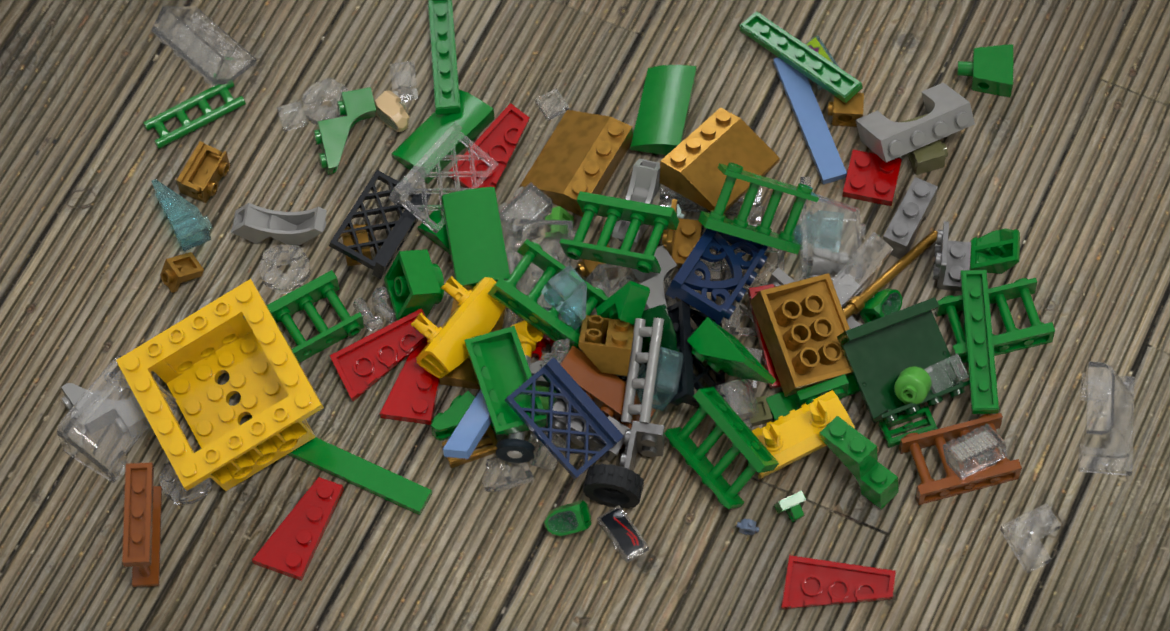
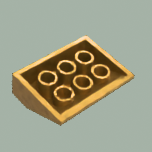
M720 107L660 161L659 183L711 211L715 209L727 176L718 169L719 163L728 166V163L732 162L742 166L744 171L764 176L780 161V158L740 117ZM736 179L724 212L747 192L750 182Z
M567 110L520 184V189L583 217L584 213L577 202L579 192L598 195L602 193L631 145L633 138L632 126L610 116Z
M829 273L761 290L750 300L785 397L844 374L846 376L852 375L837 339V336L850 328Z

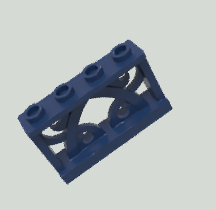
M707 228L672 280L665 294L672 299H675V297L679 298L720 325L724 318L729 320L736 309V306L733 305L734 301L740 303L747 291L743 288L745 284L749 287L751 286L758 274L754 270L756 268L761 270L768 258L764 254L769 246ZM709 249H714L716 251V254H718L720 251L721 254L713 255L711 254ZM741 249L744 252L735 254L734 250ZM747 253L751 256L752 259L750 261H744L742 257L745 256ZM700 259L708 262H719L726 259L732 278L722 281H710V271ZM741 269H748L744 276H742ZM695 271L702 272L704 280H701L702 276L696 275ZM735 289L732 295L730 296L728 291ZM707 292H711L713 301L707 298ZM716 296L722 297L724 301L722 305L714 303Z

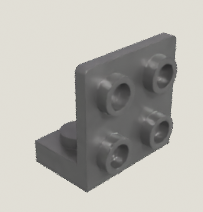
M944 221L943 229L937 231L933 279L938 280L937 289L961 291L960 271L970 270L971 242L949 241V222Z
M633 421L631 430H626L624 445H626L625 454L622 453L620 466L633 471L637 453H641L646 457L663 456L664 425Z

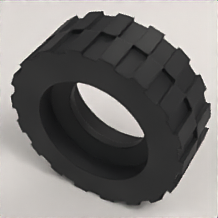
M595 464L587 470L583 492L586 497H589L590 500L598 504L619 509H629L639 505L644 480L639 474L622 466Z

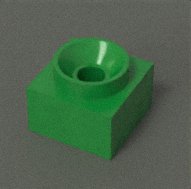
M427 249L399 251L384 277L396 319L398 321L419 309H422L427 317L434 304H439L443 299L444 290L441 287L444 285L442 271L437 264H432Z

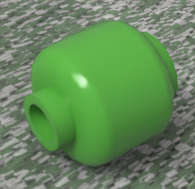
M912 366L904 369L895 382L894 390L896 396L905 404H919L923 402L931 390V377L920 367Z

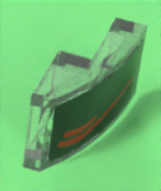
M620 505L597 518L599 526L612 540L614 548L626 563L649 551L645 540Z

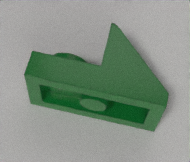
M629 281L596 308L597 315L602 318L620 319L635 325V318H641L650 294L649 287Z

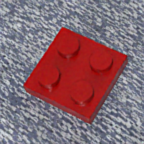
M853 149L842 197L892 206L902 159L895 158L885 162L877 154Z

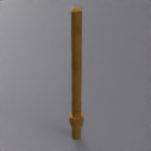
M933 230L860 295L853 296L843 309L846 320L852 314L859 313L865 307V303L935 243L937 241V231Z

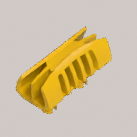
M453 276L449 277L441 289L458 302V307L439 328L425 317L422 312L410 324L428 339V344L416 357L418 365L441 379L469 357L464 340L492 331L506 307L488 294L496 283L493 278L484 277L472 290L468 291Z
M833 390L813 399V402L808 405L806 403L801 405V408L796 411H790V414L784 417L783 415L778 417V420L766 423V426L762 428L758 427L752 430L754 435L779 462L773 471L759 473V479L827 446L820 438L819 433L836 416H839L855 429L848 413Z

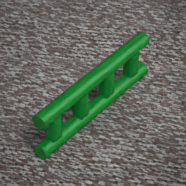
M228 78L144 121L143 125L147 131L152 128L156 129L160 138L154 140L157 148L160 149L245 105L246 102L242 96L233 98L228 89L234 87V83L231 78ZM220 94L226 104L212 110L207 100ZM198 105L204 115L190 121L185 111ZM177 117L182 126L168 132L163 123Z

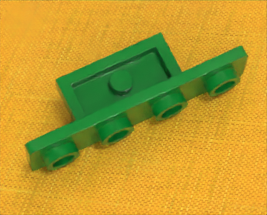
M844 374L799 390L794 395L785 397L784 392H780L767 397L766 401L773 419L776 421L778 417L782 415L784 417L790 414V411L800 409L801 405L805 403L807 405L812 403L813 399L831 390L834 391L839 400L860 392L853 374L849 376Z

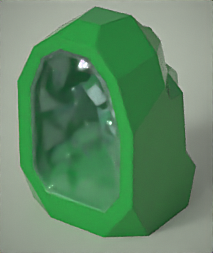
M887 288L877 292L874 297L865 303V307L860 312L863 321L868 323L899 311L902 306L903 297L895 289Z
M581 500L551 510L544 520L546 529L551 534L558 536L588 529L591 526V514L588 504Z

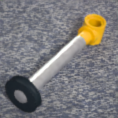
M522 320L510 327L515 326L530 368L532 351L536 349V343L542 340L544 334L527 321ZM525 431L511 433L508 439L501 440L496 444L497 450L495 454L498 458L507 462L524 463L534 459L535 455L533 452L535 447L532 443L524 440Z

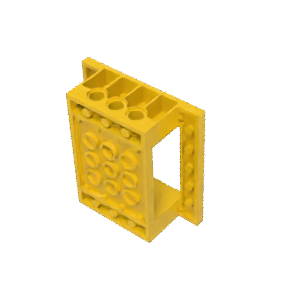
M251 279L116 360L180 482L187 491L209 477L225 491H228L316 437L306 419L324 407ZM152 371L167 384L201 447L199 451L193 452L152 376ZM228 373V382L226 384L219 385V376L221 374ZM234 394H240V402L234 406L229 405L230 397ZM252 415L250 420L240 424L242 417Z

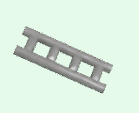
M635 318L621 422L631 423L632 415H640L639 422L650 423L664 319L654 318L652 327H645V319ZM643 337H651L649 352L641 353ZM640 363H647L645 378H638ZM636 389H644L642 404H634Z

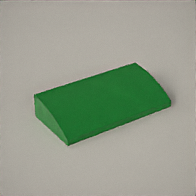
M661 65L648 68L630 150L668 155L683 141L696 81L697 66Z
M459 90L461 113L436 115L435 111L391 153V156L429 184L495 119L492 107L477 97Z
M495 187L467 189L442 195L441 199L455 280L465 289H473L484 277L493 278L496 282L500 277L508 280L510 272Z
M515 326L464 340L495 433L511 434L529 431L530 429L504 401L511 393L532 377ZM531 385L525 390H531ZM519 394L514 399L520 407L530 408L531 395ZM535 396V409L544 410L540 397ZM534 414V423L538 427H545L547 422L546 415Z

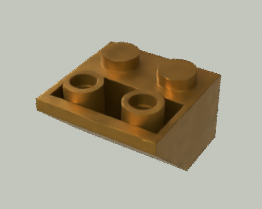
M583 315L578 347L602 373L628 376L634 325L620 319L602 318L599 315Z

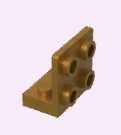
M672 199L670 208H674L676 214L677 199ZM678 218L680 222L677 230L666 229L663 231L662 245H664L678 265L676 268L682 267L701 238L702 224L698 220Z

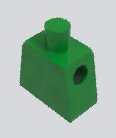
M1013 44L973 49L972 62L958 61L957 76H971V89L973 91L1011 97L1013 88Z

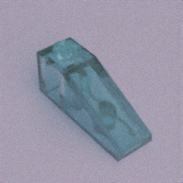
M152 180L151 183L155 195L183 251L210 241L209 230L213 228L207 215L202 217L199 209L158 180Z

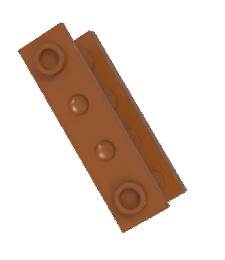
M1001 413L994 415L984 414L975 420L921 434L910 433L900 440V454L911 452L921 480L920 485H917L915 494L918 505L1019 479L1022 470L1019 459L1010 461L1006 458L996 429L1001 427L1003 419ZM986 432L997 461L995 465L989 467L981 465L971 437L972 435ZM961 439L972 468L970 472L962 474L956 472L946 442ZM936 445L947 475L945 478L936 481L931 479L921 451L922 448Z
M152 462L127 463L125 468L122 564L124 567H132V587L159 586L162 486H153L154 465Z

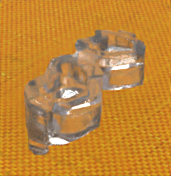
M569 339L554 342L551 353L542 354L540 359L541 368L553 357L556 360H561L563 355L568 353L570 347Z

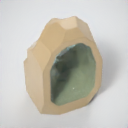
M383 92L374 101L376 107L375 114L394 131L402 132L406 130L410 118L406 113L407 108L401 102L400 97L393 92Z

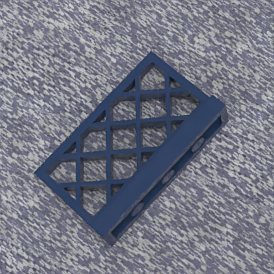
M554 357L504 400L574 480L624 437ZM543 376L549 383V392L535 391L536 380L539 377ZM531 385V390H525ZM519 394L531 395L530 408L520 407L514 399ZM535 396L549 397L548 410L535 409ZM553 398L563 399L567 403V412L553 411ZM534 414L548 415V428L538 427L534 423ZM553 416L566 417V430L552 429ZM571 418H580L584 422V432L571 430ZM552 434L566 435L565 448L556 447L552 443ZM570 435L584 437V450L570 449ZM589 437L598 438L605 447L600 451L588 450ZM570 454L583 455V466L578 470L570 463ZM588 455L593 456V457L588 461Z

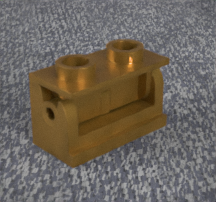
M200 141L176 180L180 193L207 203L210 196H214L217 192L218 183L222 176H226L230 169L227 152L224 151L222 153L220 150Z

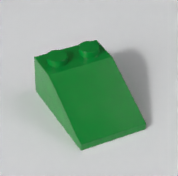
M708 317L687 340L694 348L691 352L702 362L707 359V364L716 372L722 370L729 376L773 384L776 381L736 337Z

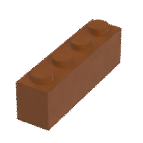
M572 346L559 364L607 417L610 416L631 429L633 421L639 422L640 415H632L631 423L621 422L626 382L615 374L602 373L586 354ZM636 390L634 404H642L643 394ZM655 402L652 403L651 417L659 406Z

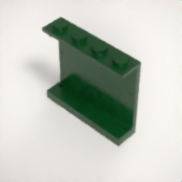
M935 297L854 327L837 336L873 423L883 420L884 424L899 419L897 414L904 411L906 415L913 414L921 410L920 405L928 403L929 407L943 401L942 397L950 394V397L953 398L965 393L964 388L969 385V380L966 382L961 381L932 311L939 307ZM912 366L924 369L930 375L932 381L931 390L925 400L919 404L903 403L898 399L894 390L895 382L900 373Z

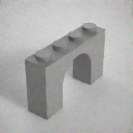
M943 82L922 91L928 115L910 122H894L887 119L877 110L856 119V124L861 142L885 162H888L974 125L971 104Z

